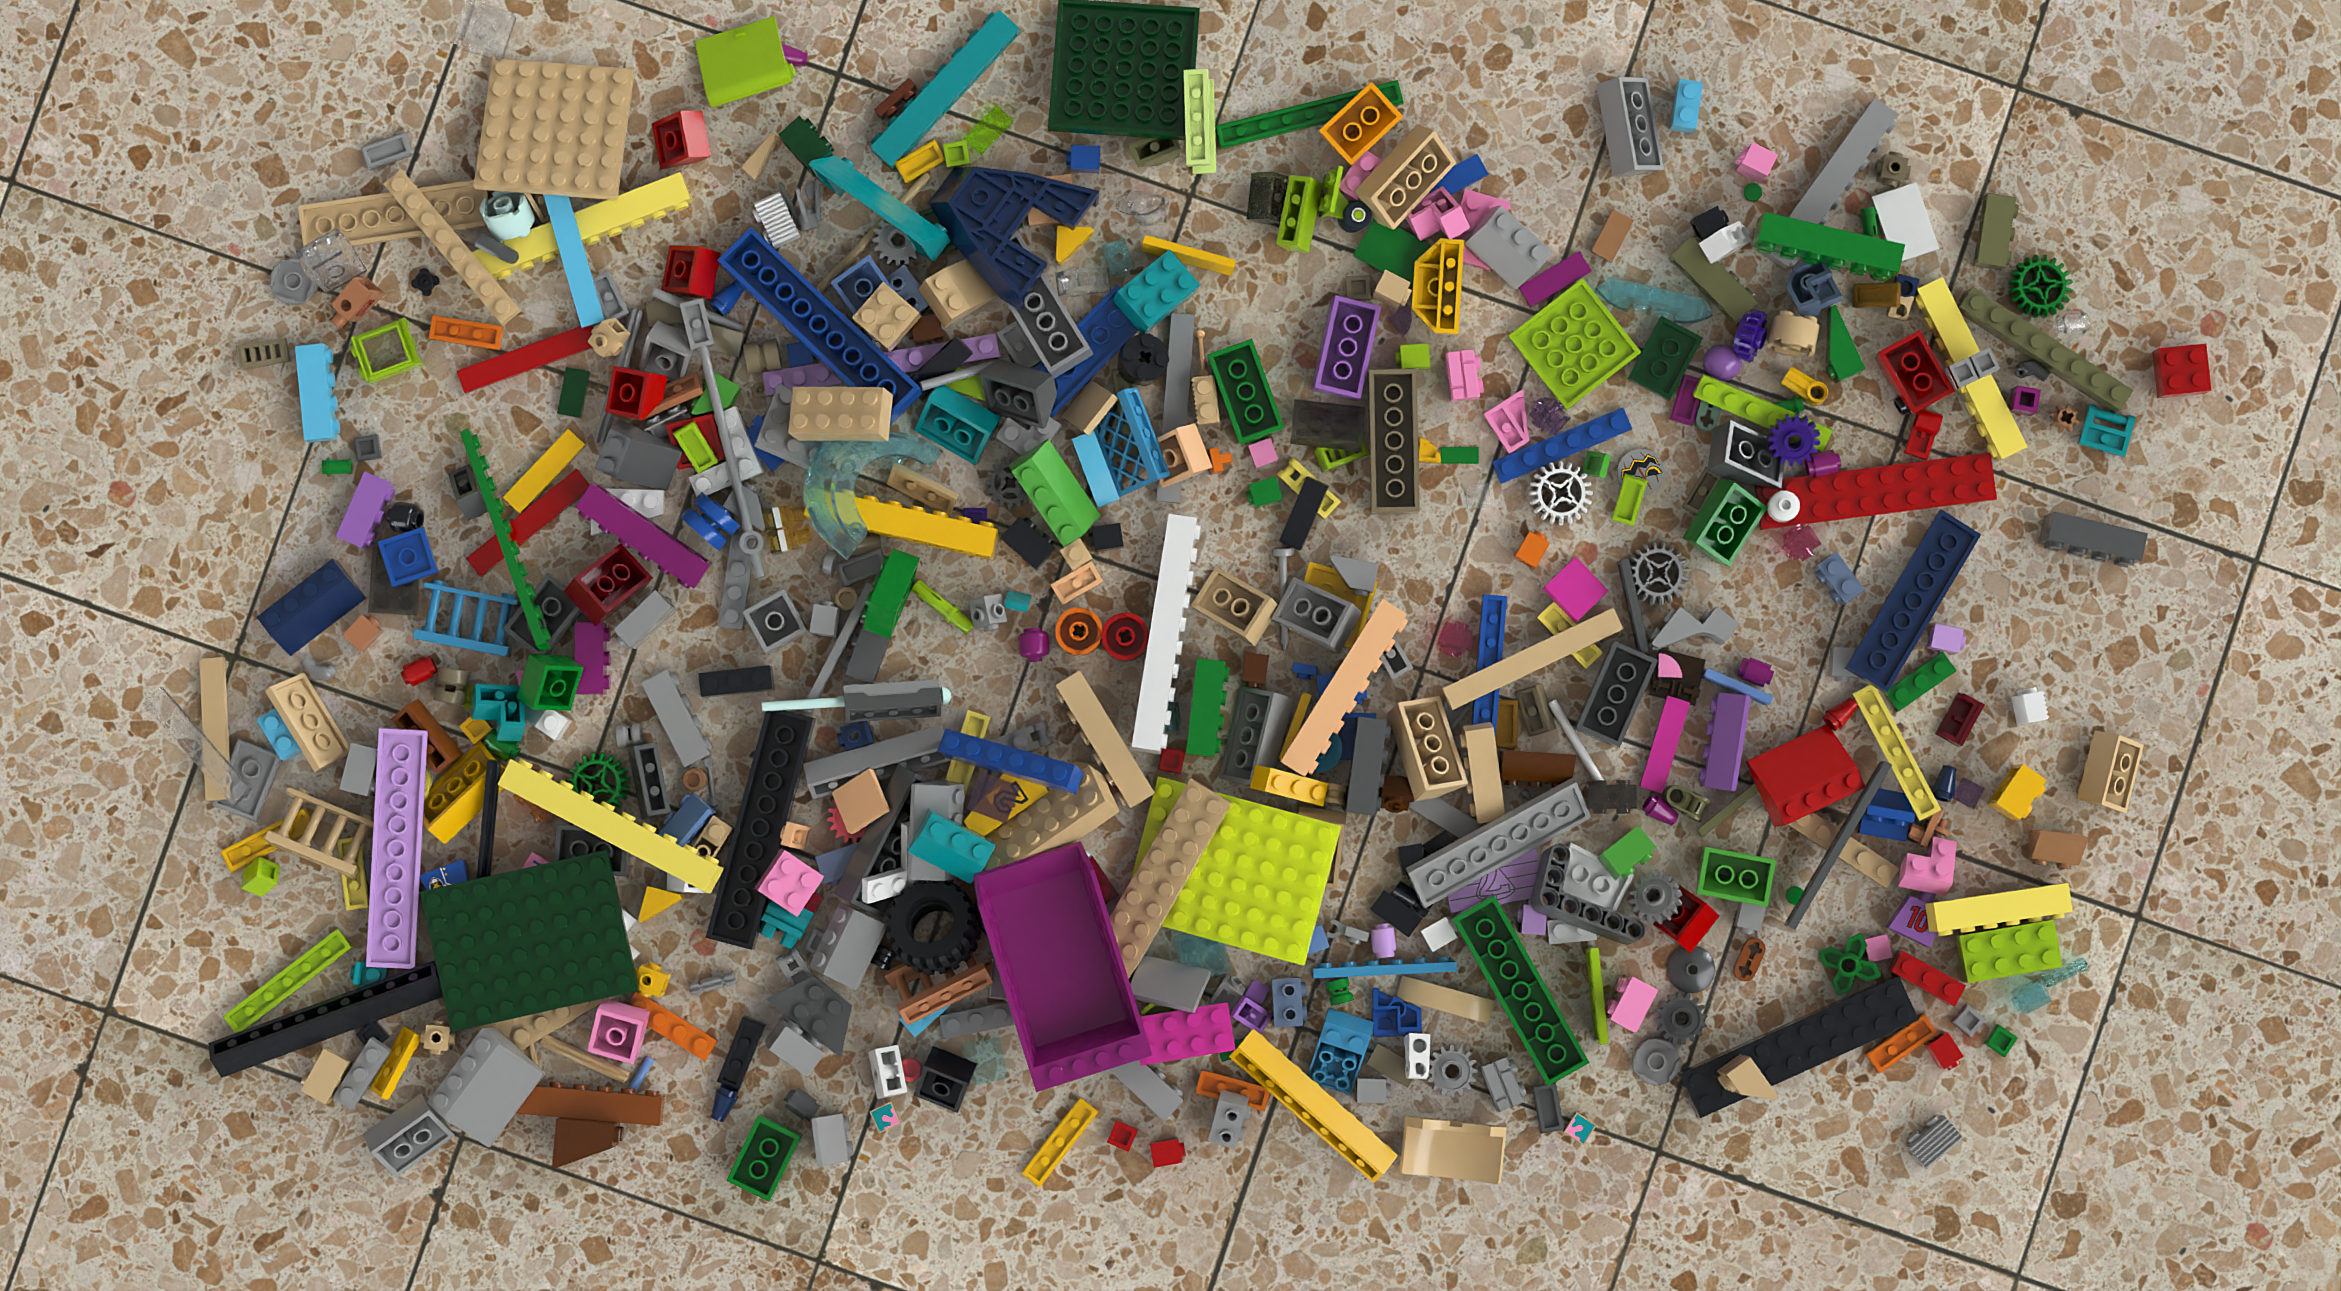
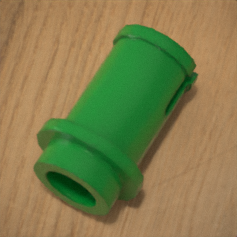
M1874 207L1860 209L1861 214L1858 215L1862 219L1863 234L1871 237L1878 236L1875 214H1878L1877 211H1875Z
M1796 395L1792 399L1773 402V404L1798 414L1804 410L1802 398L1796 397Z
M330 458L322 460V474H327L328 477L331 474H352L351 459L330 460Z

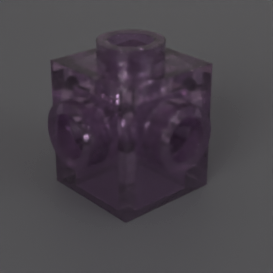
M1548 397L1538 399L1533 404V410L1529 414L1534 419L1532 423L1539 430H1546L1549 434L1556 435L1571 418L1563 410L1564 404L1555 397L1553 399Z

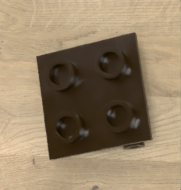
M1660 649L1658 653L1666 654L1678 663L1682 672V678L1657 677V662L1649 695L1666 699V696H1671L1690 702V705L1695 706L1696 700L1700 695L1699 687L1706 660Z

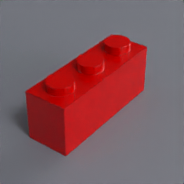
M1902 950L1897 951L1887 969L1889 973L1899 976L1900 979L1949 1006H1956L1966 987L1965 984Z

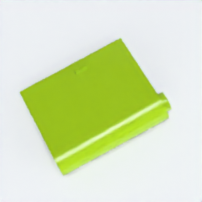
M775 16L695 41L706 96L712 108L793 83V77H796L793 64H788L784 57Z

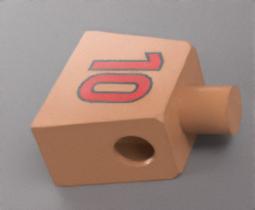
M353 277L332 303V307L337 312L330 321L340 329L347 321L358 322L385 294L369 278Z

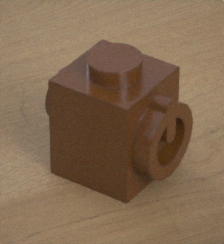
M1399 775L1384 776V784L1380 793V797H1382L1380 808H1385L1392 813L1408 811L1409 802H1414L1408 777Z

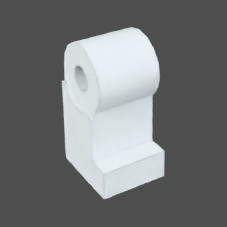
M1409 1033L1404 1036L1405 1076L1407 1079H1427L1430 1059V1034Z

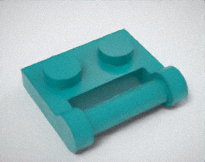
M2089 403L2077 445L2125 457L2136 417L2131 415L2126 417L2098 409L2096 405ZM2094 417L2124 425V430L2120 431L2093 423Z

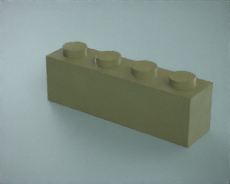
M1691 235L1668 259L1736 325L1746 313L1758 304L1755 300L1757 297L1749 288L1744 289L1738 283L1740 279L1732 271L1727 272L1722 267V260L1711 264L1699 245L1702 240Z

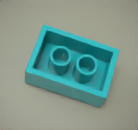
M1169 249L1117 291L1112 301L1141 334H1146L1192 297L1200 287V283Z

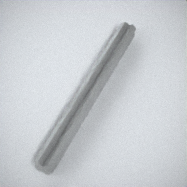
M630 309L625 328L631 334L623 344L624 349L618 354L615 366L629 367L643 317V311L640 309ZM609 388L594 438V442L600 445H604L615 414L605 412Z

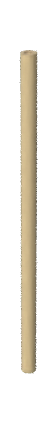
M925 172L899 201L907 205L932 177ZM881 218L815 288L823 294L831 285V281L846 270L872 242V238L878 236L874 233V230H881L879 222L883 221L886 224L888 221ZM780 324L779 326H780L785 332H787V330Z

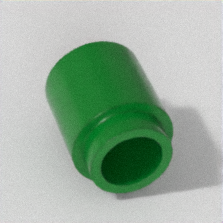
M495 728L489 733L484 742L488 746L487 749L506 762L509 759L514 760L521 751L519 741H497Z

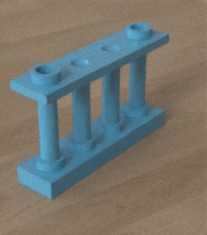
M432 579L431 583L424 582L423 587L432 589L425 626H422V630H414V639L505 657L511 656L512 648L506 647V642H504L506 631L503 628L508 623L511 605L521 606V602L515 600L516 595L502 593L501 597L447 587L445 586L446 582ZM442 591L455 594L448 631L446 630L445 635L436 633V628H434ZM465 596L479 598L472 635H469L468 639L459 638L460 633H458ZM488 600L502 603L495 640L492 639V644L482 642L483 637H481Z

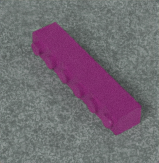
M596 482L590 484L575 507L580 510L578 514L588 521L593 519L599 523V529L609 535L612 532L618 536V541L625 547H634L639 551L637 554L648 562L653 560L658 564L657 568L667 575L671 573L678 578L677 582L685 588L689 589V587H692L694 589L712 565L711 561Z

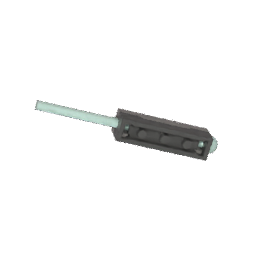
M939 679L892 683L876 682L874 684L862 685L851 684L843 686V696H838L837 698L762 702V711L844 707L845 723L940 717L941 701L942 705L948 704L951 700V692L945 687H939Z

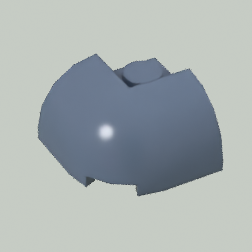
M1802 262L1792 268V272L1787 278L1786 287L1800 316L1808 315L1815 317L1821 315V309L1842 301V294L1832 278L1831 270L1826 267L1827 264L1818 262L1817 265H1811Z

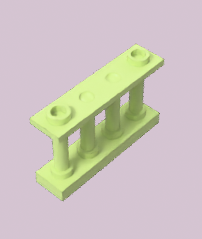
M1208 69L1184 70L1186 165L1193 167V174L1217 173L1214 79H1209Z

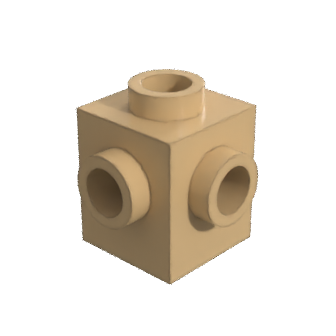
M611 318L597 324L592 329V335L587 342L602 357L616 356L624 349L623 344L631 333L616 318Z
M434 1020L433 1024H426V1029H422L421 1043H424V1049H430V1054L444 1055L445 1051L452 1050L453 1046L456 1045L457 1032H451L448 1021ZM435 1033H438L441 1037L439 1042L434 1041Z

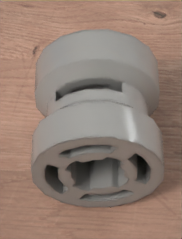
M634 723L628 727L616 725V740L619 749L627 748L628 745H643L641 723Z

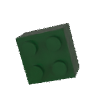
M799 115L778 135L790 152L815 177L816 174L809 166V163L812 160L832 156V152L835 150L824 136L818 137L817 134L819 132L816 130L817 128L808 118L803 120Z

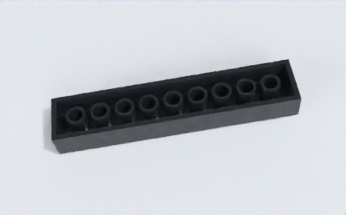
M786 710L765 712L706 934L708 939L754 950L763 921L761 919L765 913L768 898L754 888L779 850L782 849L781 830L790 819L816 718Z
M1893 975L1684 1069L1677 1074L1696 1116L1702 1118L1749 1097L1736 1092L1732 1093L1727 1089L1725 1090L1717 1079L1720 1076L1717 1070L1739 1054L1751 1057L1768 1083L1773 1086L1919 1019L1900 977Z

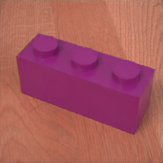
M575 622V661L584 667L576 691L577 695H607V689L611 687L610 675H607V666L611 664L610 651H607V642L611 640V630L607 628V624L604 622L597 626L592 622Z

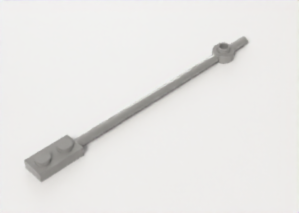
M701 298L680 303L691 351L699 350L744 531L739 540L740 548L744 553L750 555L755 579L761 578L765 575L759 552L762 550L764 542L762 536L758 532L753 531L708 351L709 346H714V341L704 301ZM750 539L756 541V545L752 548L747 545Z

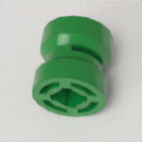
M1348 977L1325 982L1326 988L1331 994L1329 998L1331 1006L1354 1000L1353 994L1348 988L1350 984Z

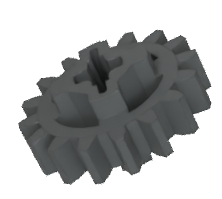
M1011 457L1009 463H1005L1001 459V466L999 467L993 464L992 466L995 471L987 472L991 480L985 481V485L991 486L986 491L987 494H994L991 501L999 500L1000 508L1004 504H1008L1009 510L1012 509L1013 504L1021 508V501L1029 503L1028 495L1023 491L1018 480L1015 481L1016 487L1014 489L1012 487L1005 489L1008 478L1011 481L1016 479L1013 473L1005 471V469L1010 468L1009 464L1014 462ZM998 476L1001 479V486L996 491L995 480ZM1007 494H1015L1018 498L1006 499L1003 497Z

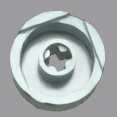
M495 191L492 193L493 197L487 201L485 198L482 201L480 213L495 240L503 242L516 237L523 238L530 234V228L534 223L535 216L524 193Z

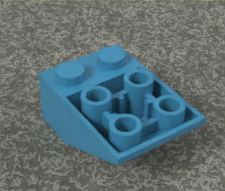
M1328 1008L1307 1076L1320 1086L1351 1095L1372 1035L1374 1022Z

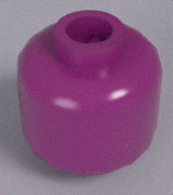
M1042 628L1023 629L1024 633L1018 636L1020 656L1028 658V662L1042 661V656H1047L1050 653L1048 633L1042 631Z

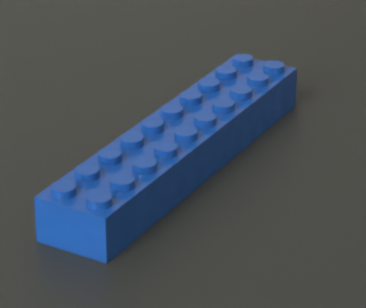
M752 227L718 259L721 268L740 284L747 293L846 387H884L893 395L890 426L922 395L921 388Z

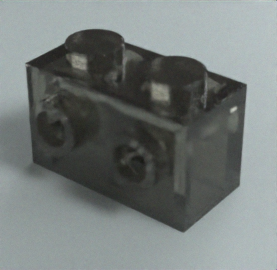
M1275 172L1251 173L1246 220L1261 224L1280 223L1286 197L1288 176Z
M1592 780V785H1586L1587 809H1592V814H1607V809H1616V814H1631V809H1637L1636 785H1630V780H1616V785H1606V780Z

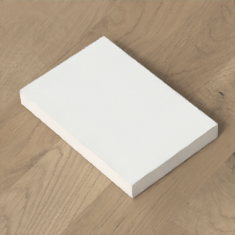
M1917 182L1871 197L1873 207L1878 213L1876 216L1884 239L1905 244L1902 262L1939 250Z
M1570 842L1568 845L1570 860L1562 892L1616 911L1634 875L1631 874L1626 879L1621 876L1614 880L1597 859L1598 856Z

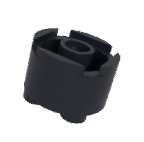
M1152 334L1136 335L1129 339L1120 350L1117 363L1118 371L1128 383L1148 386L1154 383L1166 370L1169 363L1168 351L1164 343ZM1141 357L1145 358L1147 361L1141 363L1139 359Z

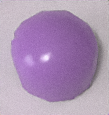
M1721 344L1714 345L1706 351L1703 364L1707 373L1713 378L1722 381L1731 380L1738 375L1742 367V360L1737 358L1738 353L1734 352L1733 347Z

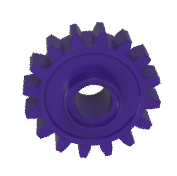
M1754 309L1750 314L1746 313L1742 317L1737 328L1733 346L1734 352L1738 353L1737 358L1739 360L1750 363L1754 360V356H1757V350L1762 349L1767 337V329L1765 328L1767 314L1765 312Z
M1795 413L1794 417H1789L1788 414H1785V418L1782 420L1777 418V425L1770 426L1773 433L1767 434L1768 440L1772 441L1768 444L1769 450H1773V457L1780 456L1779 461L1782 464L1788 460L1790 466H1793L1794 461H1798L1799 465H1802V459L1804 458L1810 461L1811 457L1809 454H1817L1818 452L1814 445H1820L1821 443L1818 438H1815L1820 433L1818 429H1814L1816 427L1814 421L1808 423V417L1805 415L1803 418H1799L1798 413ZM1793 435L1800 437L1795 443L1788 442V439Z

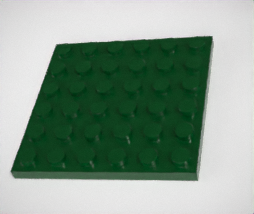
M1058 0L1048 131L1186 140L1184 70L1196 69L1200 8L1092 0Z

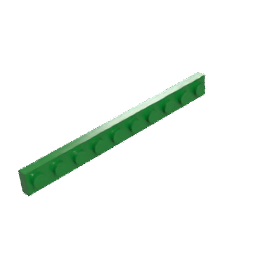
M469 428L460 431L533 639L537 648L541 652L550 649L548 641L551 640L548 628L542 626L540 619L544 617L540 606H535L533 597L536 594L532 584H527L525 578L528 575L524 562H519L517 555L520 554V549L515 540L512 541L509 534L513 530L509 520H504L502 514L505 511L503 502L500 497L497 498L494 491L497 490V485L494 478L488 475L487 469L490 468L485 455L481 456L479 448L482 447V443L477 434L474 435Z

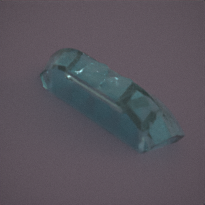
M1613 277L1595 288L1597 293L1607 303L1628 312L1629 305H1633V309L1647 312V309L1657 311V315L1670 317L1672 314L1674 315V323L1680 324L1697 323L1713 316L1706 300L1696 296Z

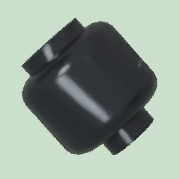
M396 502L388 510L386 519L394 532L406 533L423 526L424 514L416 504Z

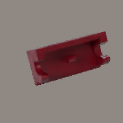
M1958 692L1935 735L1957 747L1963 746L1985 704L1964 693Z

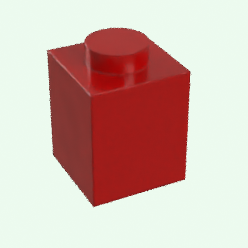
M1945 1031L1924 1044L1940 1069L1947 1068L1951 1070L1960 1064L1959 1060L1964 1057L1950 1034Z
M1178 1137L1150 1142L1154 1168L1182 1163V1157L1186 1156L1184 1142L1179 1143Z

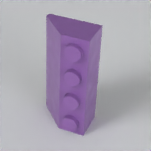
M1719 692L1716 693V697L1711 698L1710 711H1713L1712 721L1708 720L1706 728L1709 742L1704 744L1702 758H1706L1705 767H1701L1699 772V781L1702 782L1701 787L1728 792L1736 791L1751 696Z

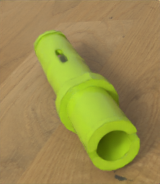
M921 579L916 582L911 592H914L945 617V621L948 624L951 622L965 635L973 629V622L960 612V608L957 606L953 607L922 582Z

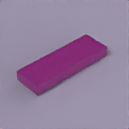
M1579 251L1522 284L1519 290L1531 308L1591 273L1592 270Z

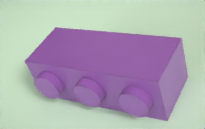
M364 471L335 537L363 549L371 546L376 538L374 531L377 524H381L386 514L384 508L387 502L390 503L395 495V490L393 489L395 484Z

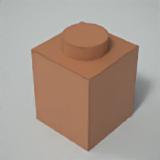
M361 614L342 635L356 649L365 652L384 631L379 628L381 623L370 614L367 617Z

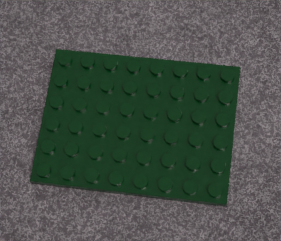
M608 849L420 892L451 1032L640 990Z

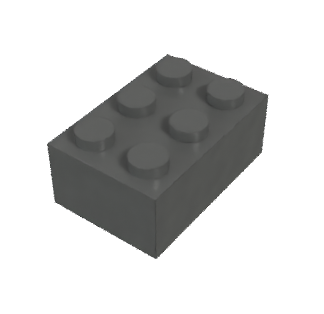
M547 573L534 589L536 596L533 597L535 606H540L544 618L540 620L542 626H546L550 633L551 640L548 641L550 649L541 652L537 648L522 605L504 626L503 630L533 654L549 655L583 612L563 592L567 586L553 575Z
M556 825L554 861L608 849L614 876L629 877L630 853L578 826Z

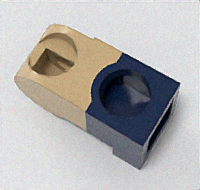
M1902 274L1895 275L1894 282L1901 283L1900 307L1888 308L1887 317L1903 321L1907 320L1920 279Z

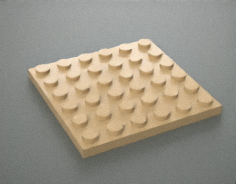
M493 58L474 188L478 190L617 200L634 81V69Z

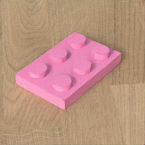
M1465 189L1460 206L1470 228L1460 236L1453 237L1452 239L1465 241L1492 207L1501 205L1508 211L1510 202ZM1464 245L1463 263L1491 270Z

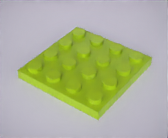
M1583 278L1508 335L1510 341L1565 411L1641 353Z

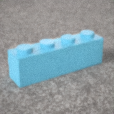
M324 343L295 346L304 440L309 443L337 440V434L340 433V423L338 419H335V410L338 409L337 397L333 396L332 389L336 385L335 375L330 369V363H333L332 350L328 349V346Z

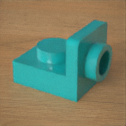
M356 961V965H352L350 979H353V985L365 986L387 978L389 968L366 967V961Z

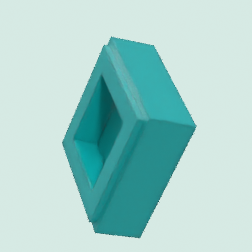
M1008 590L1004 607L1027 612L1031 595Z

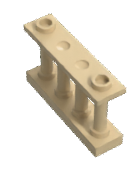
M288 787L287 793L294 799L280 829L276 830L275 833L268 830L264 840L269 845L356 880L359 869L357 866H354L356 863L354 860L368 829L373 830L374 818L367 814L358 816L309 796L310 792L303 788L296 787V789ZM302 802H305L316 808L302 838L296 842L288 839V832ZM324 811H327L338 817L324 847L318 851L310 848V841ZM346 820H349L360 826L346 856L340 860L332 857L334 854L332 850Z

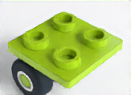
M1338 165L1330 170L1328 174L1324 175L1322 187L1325 188L1324 196L1320 197L1319 217L1326 218L1331 216L1338 218L1339 226L1344 231L1355 233L1369 225L1372 219V212L1362 201L1349 203L1339 191L1343 166Z

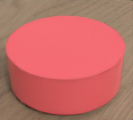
M906 1058L901 1061L905 1081L913 1082L917 1080L922 1073L921 1063L915 1058Z

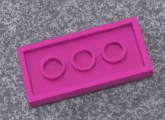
M1228 1002L1197 1007L1195 1013L1176 1010L1140 1016L1152 1052V1056L1140 1059V1066L1235 1050Z

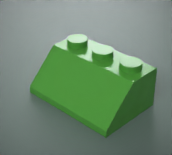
M1702 847L1697 871L1696 894L1768 907L1776 860L1711 847Z

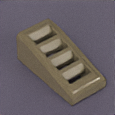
M286 338L236 345L239 366L242 370L290 362ZM276 345H279L281 358H277ZM266 347L270 349L271 359H267ZM255 349H259V350H260V356H261V360H260V361H257V355H256V350H255ZM246 351H250L251 362H247Z

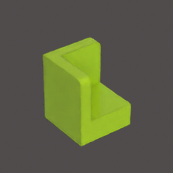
M258 857L245 867L241 889L260 897L264 896L277 885L280 865Z

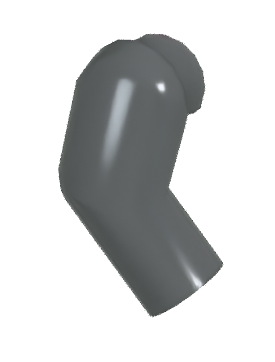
M2034 360L2020 362L2015 366L2014 370L2019 378L2035 375L2043 382L2051 373Z

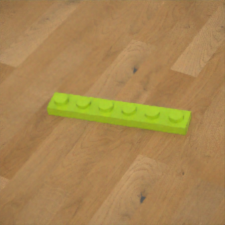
M1702 373L1693 392V396L1768 429H1770L1771 425H1777V418L1782 420L1785 418V414H1788L1789 417H1794L1795 414L1792 411ZM1814 421L1816 425L1814 429H1818L1820 433L1815 438H1818L1821 442L1820 445L1814 446L1817 450L1823 452L1833 430ZM1793 435L1790 438L1798 441L1800 437Z
M339 928L226 1013L223 1016L235 1033L248 1029L354 947Z

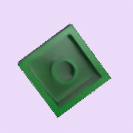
M529 654L517 699L533 710L571 711L584 667L569 656Z

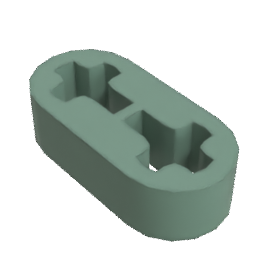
M1703 400L1700 401L1695 425L1700 431L1708 432L1716 427L1721 408L1712 405V408L1708 407L1709 403ZM1707 411H1709V420L1712 421V424L1704 427L1700 418H1704Z

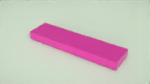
M1666 696L1639 787L1663 794L1690 702Z

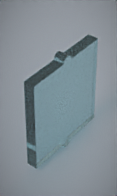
M1000 1037L988 1040L979 1039L978 1042L961 1045L963 1057L977 1063L969 1086L983 1083L990 1085L993 1081L1008 1078Z

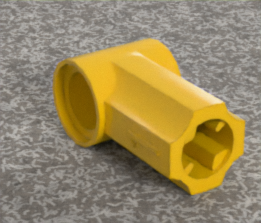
M1791 366L1780 383L1785 388L1805 399L1806 403L1813 407L1821 405L1828 395V388L1824 383L1813 380L1793 366ZM1818 389L1822 393V398L1814 399L1810 394V390Z

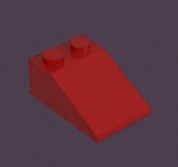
M1920 330L1879 351L1875 359L1885 377L1912 414L1955 392Z

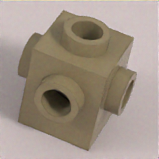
M1889 152L1880 160L1878 159L1875 166L1876 182H1881L1886 187L1896 188L1900 186L1904 180H1908L1911 166H1908L1909 158H1904L1903 154L1898 152ZM1891 166L1898 167V170L1893 171Z

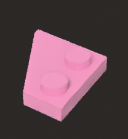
M1520 390L1483 414L1508 455L1529 442L1523 390Z

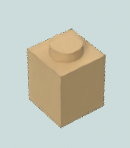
M1080 538L1060 550L1072 572L1093 560Z

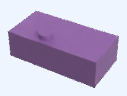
M1337 295L1331 298L1310 388L1311 391L1353 401L1361 399L1381 306Z

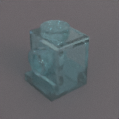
M1122 238L1102 245L1110 274H1116L1117 277L1129 274V269L1133 268V263L1125 239ZM1121 254L1123 259L1120 262H1116L1114 256Z

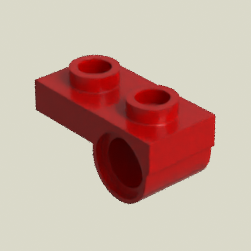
M1927 409L1918 411L1904 453L1928 460L1935 436L1940 429L1943 415Z

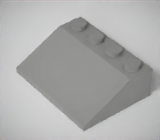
M496 1027L482 1028L427 1103L444 1119L486 1147H491L545 1075V1072Z

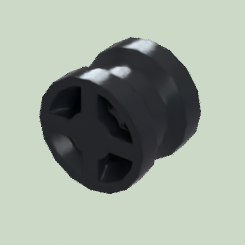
M879 944L871 963L888 971L891 968V961L896 959L897 954Z

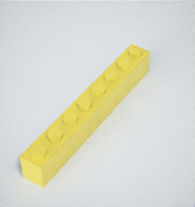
M1941 277L1918 288L1914 296V304L1918 310H1922L1925 316L1923 318L1924 324L1929 331L1932 330L1936 338L1934 339L1935 346L1939 352H1943L1946 358L1944 361L1946 368L1980 352L1944 278ZM1992 374L1957 389L1961 395L1964 394L1967 400L1966 408L1971 416H1975L1978 422L1976 424L1977 430L1982 437L1985 436L1989 444L1987 445V450L1992 458H1996L1998 462L2028 447Z

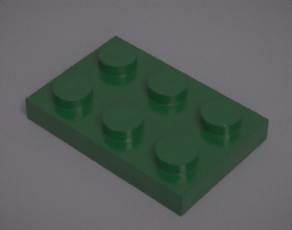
M1660 316L1627 379L1670 401L1703 337Z

